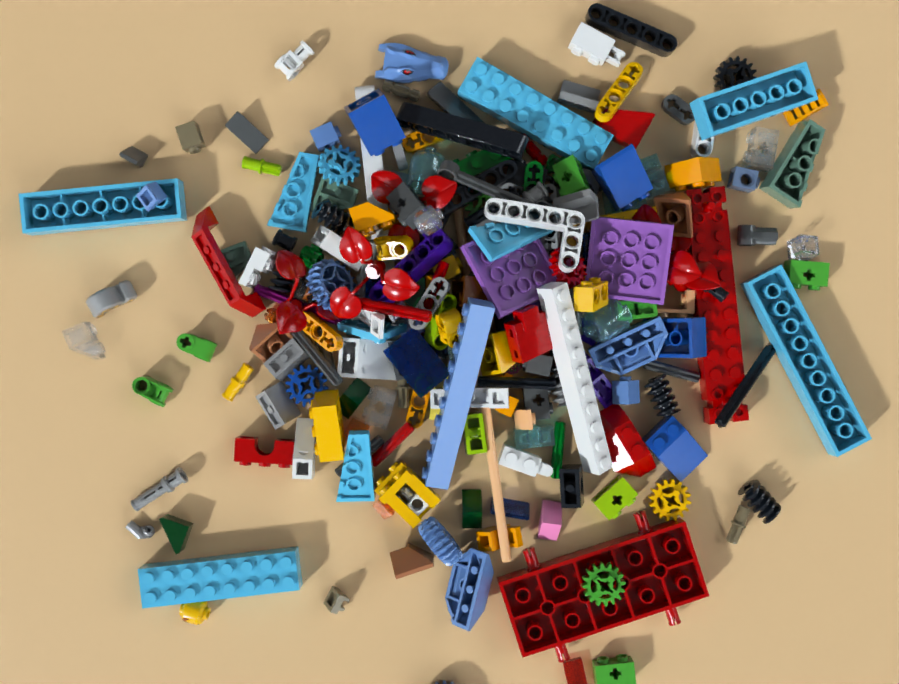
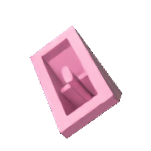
M542 499L537 538L557 541L562 526L561 502Z

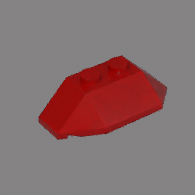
M612 404L606 409L604 408L599 411L614 472L641 477L655 469L656 465L650 451L620 405Z

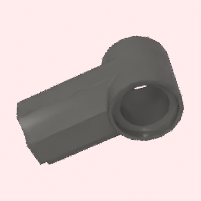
M738 225L737 245H776L778 240L777 228Z

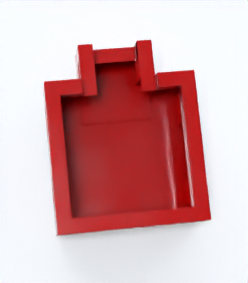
M529 304L522 310L512 312L514 321L511 320L505 323L504 327L513 362L523 364L553 349L545 311H540L538 306Z

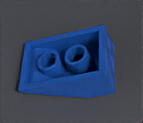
M706 317L661 318L668 336L657 358H700L707 356Z
M672 415L664 417L642 438L648 450L680 482L708 456L690 433Z

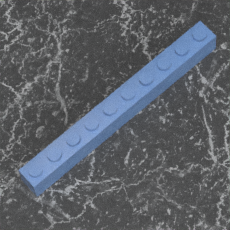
M468 297L467 304H463L462 323L459 322L457 335L459 336L457 342L455 341L453 344L452 353L454 356L453 360H450L448 364L449 376L448 379L445 378L443 390L445 392L444 396L440 397L439 400L440 412L439 415L436 414L434 426L436 428L435 432H432L430 436L431 448L426 452L427 464L426 467L422 468L421 478L424 479L425 487L446 490L449 488L495 312L494 304L491 301Z

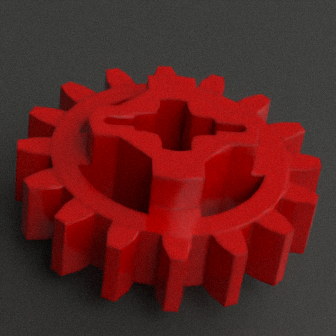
M560 246L551 252L552 257L549 258V261L552 265L549 266V269L553 270L551 275L557 277L556 282H567L569 289L581 284V281H585L584 276L587 273L584 269L587 266L583 264L584 258H579V263L573 272H562L558 266ZM563 259L566 266L571 267L574 265L572 259Z

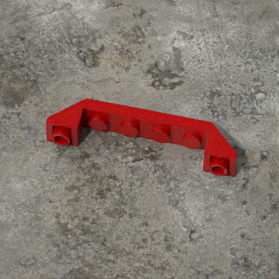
M208 206L196 216L191 238L229 306L253 318L266 310V307L257 292L248 296L243 292L210 232L219 222L210 206Z

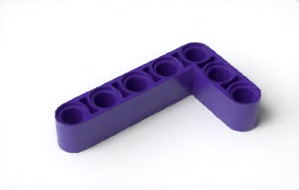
M432 216L427 218L428 221L426 223L428 224L427 226H431V222H433V228L430 231L436 229L437 231L428 236L421 223L417 229L425 239L394 267L406 271L415 282L420 280L453 248V241L440 228ZM380 279L370 289V299L394 303L395 301L388 299L383 294V286L385 284L381 283Z

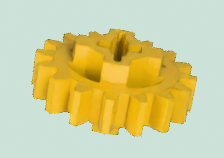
M670 478L669 482L666 479H662V484L656 482L657 488H650L653 495H648V498L652 499L648 505L654 507L652 512L654 514L658 513L657 517L660 519L664 516L666 521H669L670 517L676 521L677 515L683 518L682 512H688L689 509L686 505L691 504V501L687 500L691 494L685 492L688 488L685 485L681 487L682 482L677 481L675 483L673 478ZM663 496L672 498L676 503L667 501ZM658 497L660 498L661 502L659 506L657 502Z

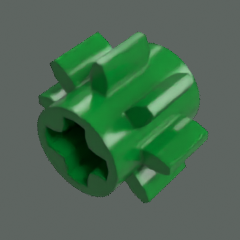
M311 243L310 247L304 246L300 252V258L303 259L305 266L312 268L315 263L323 260L324 254L321 253L323 249Z

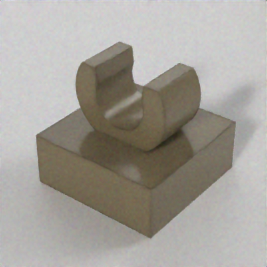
M332 586L324 601V605L331 613L337 614L338 611L345 610L342 605L343 601L349 602L350 599L339 588Z

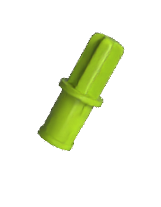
M244 156L242 160L243 169L257 171L259 174L266 173L279 176L282 171L281 165L266 162L264 159L258 160Z

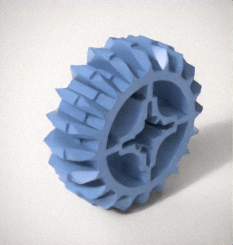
M332 258L328 260L323 259L310 268L309 274L306 277L309 282H307L306 286L310 288L308 293L313 295L312 300L318 301L317 306L323 305L324 310L329 309L331 312L330 297L335 289L346 286L351 292L357 285L353 282L355 277L349 274L351 270L345 269L346 264L340 265L339 260L334 261Z
M430 516L418 526L422 539L445 565L452 566L463 556L458 543L436 518Z

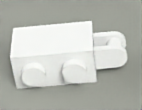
M583 22L580 23L568 46L574 55H582L588 59V62L596 66H602L606 61L615 67H619L621 58H624L626 55L624 51L613 46L616 41L615 39ZM609 52L615 54L613 58L608 55Z
M503 443L498 457L499 465L536 477V474L546 477L553 474V468L548 463L542 462L540 456Z

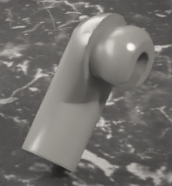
M133 520L125 527L137 539L151 538L155 533L153 526L139 527Z

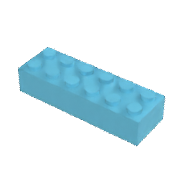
M803 62L702 96L689 104L701 140L703 141L818 100V96L807 62Z

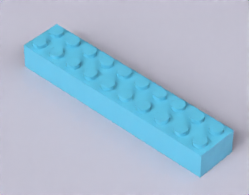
M782 264L773 266L740 283L771 345L776 350L775 353L827 453L838 457L871 440L872 438Z

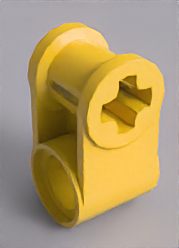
M406 235L380 236L373 239L378 253L376 258L379 261L403 259L414 248L413 240Z
M456 308L435 316L440 340L453 348L454 342L458 340L459 322L462 323L461 315Z

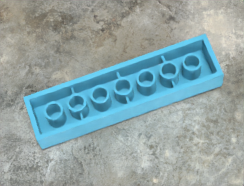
M479 57L476 58L458 90L457 97L522 134L525 133L530 139L562 157L567 158L574 155L581 163L582 168L593 170L597 166L614 136Z
M178 178L19 194L22 233L31 236L187 221L184 182ZM157 182L167 195V198L152 210L147 211L136 195L146 184Z
M298 546L144 564L138 569L142 609L297 591L303 585Z

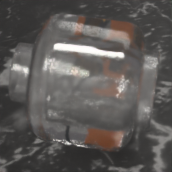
M427 205L415 213V220L413 222L421 235L425 233V235L430 236L443 227L442 219L445 217L439 208L434 209L433 206Z

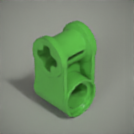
M186 333L181 334L176 342L178 348L207 362L211 361L217 344L210 340ZM189 338V342H191V345L186 346V343H184L183 341L184 339Z
M149 376L138 377L132 384V389L135 393L161 407L166 405L165 400L169 393L174 390L172 387ZM141 380L146 381V390L140 388Z

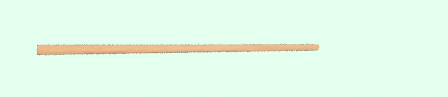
M454 195L452 198L453 204H459L462 201L459 195ZM462 207L454 212L460 262L463 266V277L470 274L471 267L460 249L462 245L468 243ZM479 369L478 377L482 376L481 369ZM481 408L502 562H509L512 560L491 408Z

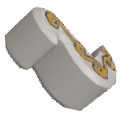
M125 280L113 287H108L92 294L86 300V304L93 317L99 318L104 316L106 311L135 300L138 295L131 282Z

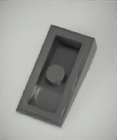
M238 111L225 124L255 154L269 141Z

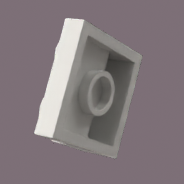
M264 246L261 249L255 247L238 283L253 288L254 285L257 286L261 280L260 272L269 274L270 271L274 270L276 252Z

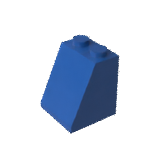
M379 89L344 107L370 156H379L385 152L387 147L391 145L395 147L403 142L402 139L406 138L385 95Z
M633 144L598 164L591 172L616 212L620 209L623 212L633 206L632 202L638 198L639 201H642L650 195L649 191L653 189Z

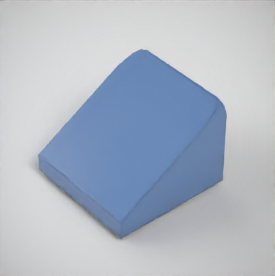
M157 182L146 184L136 197L145 209L150 211L163 202L167 195Z

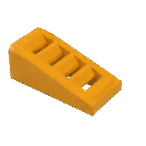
M821 89L816 90L818 100L809 103L812 108L811 111L807 105L801 106L805 113L804 115H802L799 107L793 109L798 117L796 120L791 111L783 113L790 127L829 105Z

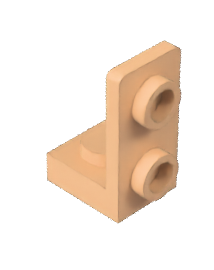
M685 290L680 295L679 303L682 309H657L658 316L669 317L670 313L676 314V317H688V314H695V290Z

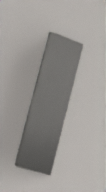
M441 81L427 92V96L445 113L484 123Z

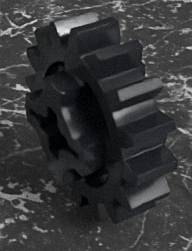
M737 56L733 61L729 57L726 62H721L720 67L715 70L718 74L713 79L718 80L714 87H720V90L753 80L757 78L753 76L757 70H751L753 63L747 65L746 58L740 61L739 56Z

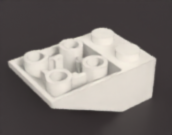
M342 337L343 347L339 350L337 373L341 377L396 380L388 342L392 341L377 344L369 339Z

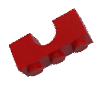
M238 436L235 438L234 461L244 466H249L251 463H259L261 467H270L271 464H278L280 468H290V465H293L295 439L278 438L275 440L273 451L271 453H264L259 449L258 437Z

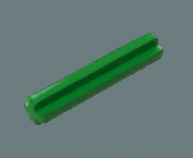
M556 421L554 427L551 460L553 474L550 476L554 479H560L559 469L563 461L566 423Z

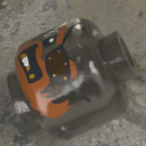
M307 276L300 277L294 297L306 304L316 302V300H312L313 295L308 293L310 288L306 286L307 282H309L306 279Z

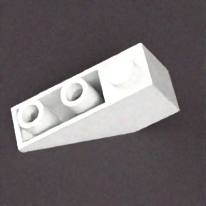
M297 417L292 479H313L315 476L316 437L312 436V425L314 423L313 419Z

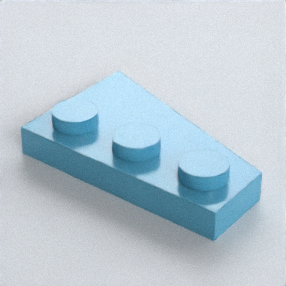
M346 319L338 322L337 328L347 335L359 336L360 339H369L374 341V343L381 344L392 337L406 332L407 324L400 323L398 326H391V322L385 321L383 339H378L371 334L370 326L361 320Z

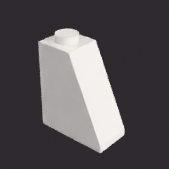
M320 225L310 241L358 272L359 269H362L360 260L357 263H350L340 254L339 245L342 237Z

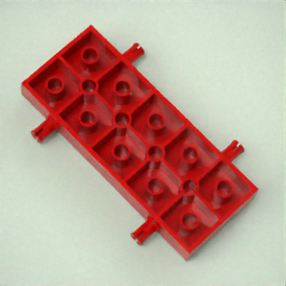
M642 510L639 511L640 514L638 512L633 514L638 526L636 532L542 563L538 562L534 547H529L530 556L527 548L523 549L522 552L524 553L527 567L497 577L522 658L555 648L558 662L562 663L564 662L562 654L566 661L570 659L566 643L663 611L666 613L670 626H675V622L677 625L680 624L681 620L676 607L709 597L686 522L679 517L676 521L669 520L649 526L646 512ZM600 561L603 562L604 566L608 562L611 563L612 568L617 566L618 572H622L624 575L621 579L626 582L625 585H621L625 592L619 593L621 599L615 598L614 605L609 601L607 607L604 606L603 602L599 606L596 605L595 600L590 602L589 596L584 594L586 589L581 586L582 583L586 582L582 576H588L586 569L592 570L593 563L598 567ZM616 579L613 582L614 588L616 587ZM591 580V590H593L594 581ZM598 580L600 585L609 588L606 582L604 583Z

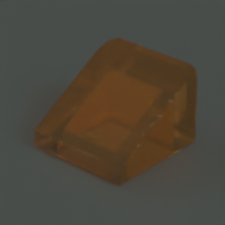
M379 499L373 504V507L383 519H387L395 513V510L387 503L383 504Z

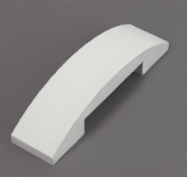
M361 310L359 315L351 318V320H361L370 326L371 334L378 339H383L384 314Z
M475 387L470 408H509V388ZM443 388L430 389L431 409H440L439 400L440 397L444 396L445 392Z

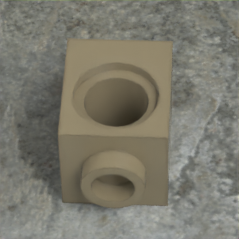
M195 121L175 127L182 149L187 153L195 154L200 152L201 148L206 147L199 125Z

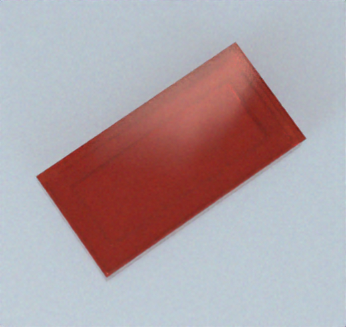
M581 657L562 662L567 684H587Z

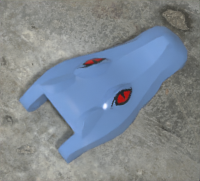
M399 43L379 44L378 51L385 52L383 70H377L375 78L404 84L412 83L413 81H426L428 79L444 80L448 74L449 63L445 57L434 56Z

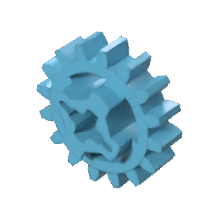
M341 144L339 148H336L334 145L331 146V150L325 148L324 154L321 153L320 160H318L319 174H323L324 180L329 178V184L335 181L337 186L340 185V182H343L346 186L348 180L353 183L355 177L359 176L361 164H359L360 157H355L356 151L349 152L350 147L342 149Z

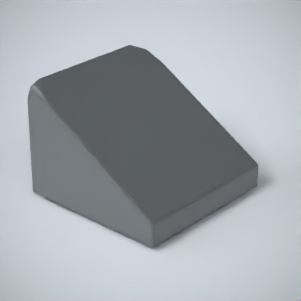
M133 146L128 147L119 154L120 157L140 168L143 167L148 158V154Z

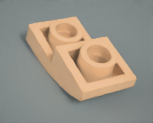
M515 408L513 413L515 428L533 430V425L536 424L535 413H531L530 408Z

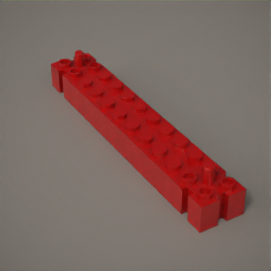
M725 186L709 187L703 193L702 188L683 191L691 199L693 237L692 244L687 252L695 258L696 262L707 261L712 263L717 270L721 287L729 292L726 299L720 302L709 292L695 290V314H693V317H706L707 356L697 358L700 373L701 398L707 401V407H702L704 423L715 424V419L745 377L727 209L722 210V203L726 202ZM741 403L730 421L749 420L748 405Z

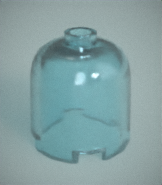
M426 147L415 152L410 160L406 184L412 188L415 194L423 195L421 187L424 180L430 176L437 175L442 161L446 160V158L433 147Z
M609 298L608 305L595 312H585L582 317L584 334L598 343L607 342L631 328L630 323L633 322L628 306L626 304L622 306L617 299Z

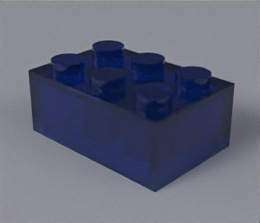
M413 328L409 329L383 350V353L420 398L449 376L446 365L418 330Z

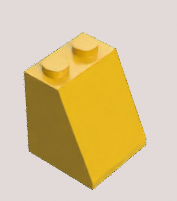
M505 330L488 335L480 366L482 376L505 373L516 363L512 361Z

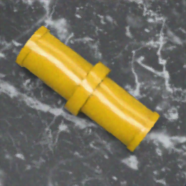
M243 363L237 374L230 379L231 382L224 393H222V396L232 402L239 390L246 385L245 382L252 371H254V368L247 363Z

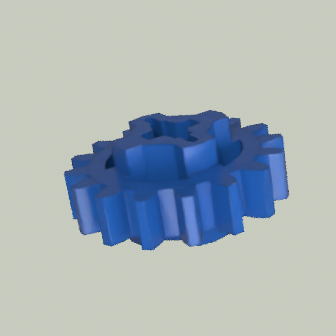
M308 364L307 369H305L304 365H300V371L294 368L293 372L295 374H288L291 381L285 383L290 385L286 392L292 393L289 397L290 399L296 398L295 404H299L302 401L303 407L307 405V402L311 405V399L314 397L305 398L308 393L314 394L329 388L324 385L327 379L322 378L323 372L318 373V367H315L313 370L311 364ZM309 372L306 378L299 377L300 374ZM316 377L319 380L320 388L316 385ZM310 380L309 385L311 386V388L305 390V385L303 384V382H308ZM295 384L298 385V389H299L298 394H297V392H296V390H295V386H294Z

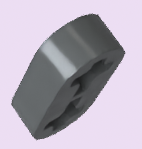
M670 94L662 101L663 111L680 124L689 125L695 120L690 105L677 95ZM671 100H673V101H674V104H673V105H674L675 107L672 106L671 108H669V107H668L669 103H668L667 101L670 102ZM688 111V112L690 113V114H689V117H690V118H687V119L685 120V119L683 118V117H684V114H683V113H686V112Z

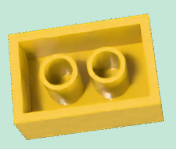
M337 389L315 392L314 398L311 399V407H309V417L313 419L314 423L312 425V436L316 437L315 454L319 455L320 462L344 460L346 439L339 391Z

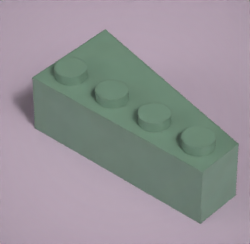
M811 119L799 122L759 189L790 209L800 208L803 193L808 186L807 180L810 172L813 170V162L816 154L819 152L826 129Z

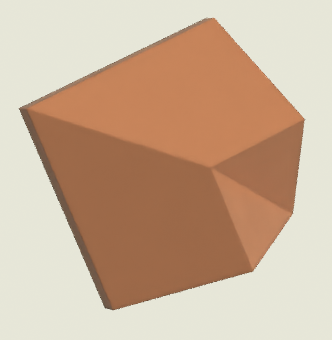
M683 191L655 196L654 206H656L661 223L674 224L673 236L692 238L691 199Z
M277 323L256 325L249 349L265 363L294 337L291 333L279 334Z
M409 542L406 547L390 552L396 579L434 567L433 554Z

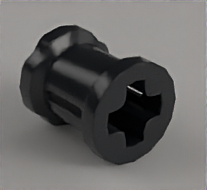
M279 229L273 238L272 245H278L292 252L298 238H292Z

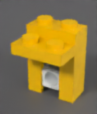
M403 460L400 463L396 461L388 469L390 473L386 477L382 475L375 482L376 487L374 491L379 495V500L383 504L387 503L414 529L422 520V516L441 501V497L431 487H425L424 481ZM406 483L410 488H412L416 492V494H413L412 491L409 490V488H406V486L403 488L402 486ZM399 490H400L401 493L404 495L403 497H406V500H408V502H406V501L397 493V492H399ZM420 499L423 505L420 508H415L412 505V501Z

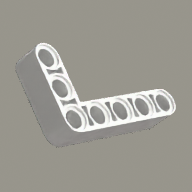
M490 198L486 201L484 214L489 220L563 232L558 266L564 273H570L575 270L579 263L585 217L581 212L500 198ZM491 205H495L499 208V211L491 213L488 208ZM510 209H517L519 215L513 217L508 211ZM529 213H538L539 219H531ZM556 215L559 218V222H551L549 216ZM570 219H577L580 225L572 226ZM566 239H575L577 245L569 246ZM563 259H572L574 265L571 267L566 266Z

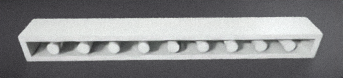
M550 282L536 289L542 311H545L553 347L552 351L584 472L601 475L613 468L568 283Z

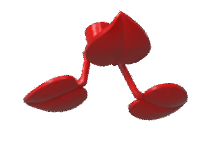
M382 170L374 172L371 176L373 196L380 203L389 204L386 197L403 182L402 179L391 171ZM438 175L430 176L422 184L421 191L424 197H419V199L430 209H442L453 198L457 189V182ZM394 224L390 228L388 236L406 235L413 240L414 248L419 245L420 234L417 229L413 230L409 226L404 227L400 224Z
M647 204L642 205L631 219L661 223L657 212ZM677 251L673 254L671 253L667 278L671 283L686 284L695 281L703 275L695 258L689 252Z
M351 226L346 228L339 245L340 254L350 263H357L360 260L362 264H368L365 269L367 276L352 292L346 286L338 287L333 291L330 297V308L335 316L351 319L360 314L362 302L354 294L370 278L377 279L381 275V283L385 284L383 286V294L393 301L406 300L419 290L420 286L406 271L400 268H392L385 272L386 265L383 261L377 259L367 260L373 254L371 243L357 229Z
M673 236L671 252L687 251L692 244V238ZM707 261L697 262L703 275L695 281L686 284H674L667 279V283L670 286L673 285L680 292L688 288L692 290H711L721 287L715 266Z
M279 250L277 251L275 261L276 268L284 278L289 280L295 278V283L287 301L281 302L277 307L276 322L279 334L299 332L307 325V319L303 312L313 306H317L318 301L316 300V302L302 307V303L299 300L292 299L299 283V277L306 275V266L298 255L290 251ZM323 305L317 306L316 311L320 317L326 320L340 319L332 311L330 312L329 309L324 310Z

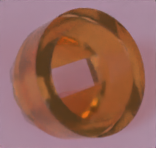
M267 309L266 311L269 314H264L265 320L268 323H276L277 309Z

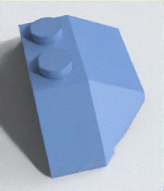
M661 316L638 322L603 338L590 347L588 351L596 368L622 376L656 360L668 336V332Z
M470 548L452 567L445 600L452 624L467 631H471L486 607L494 574L488 553Z

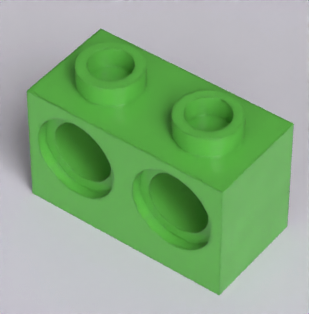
M625 300L613 301L615 321L658 317L657 304Z

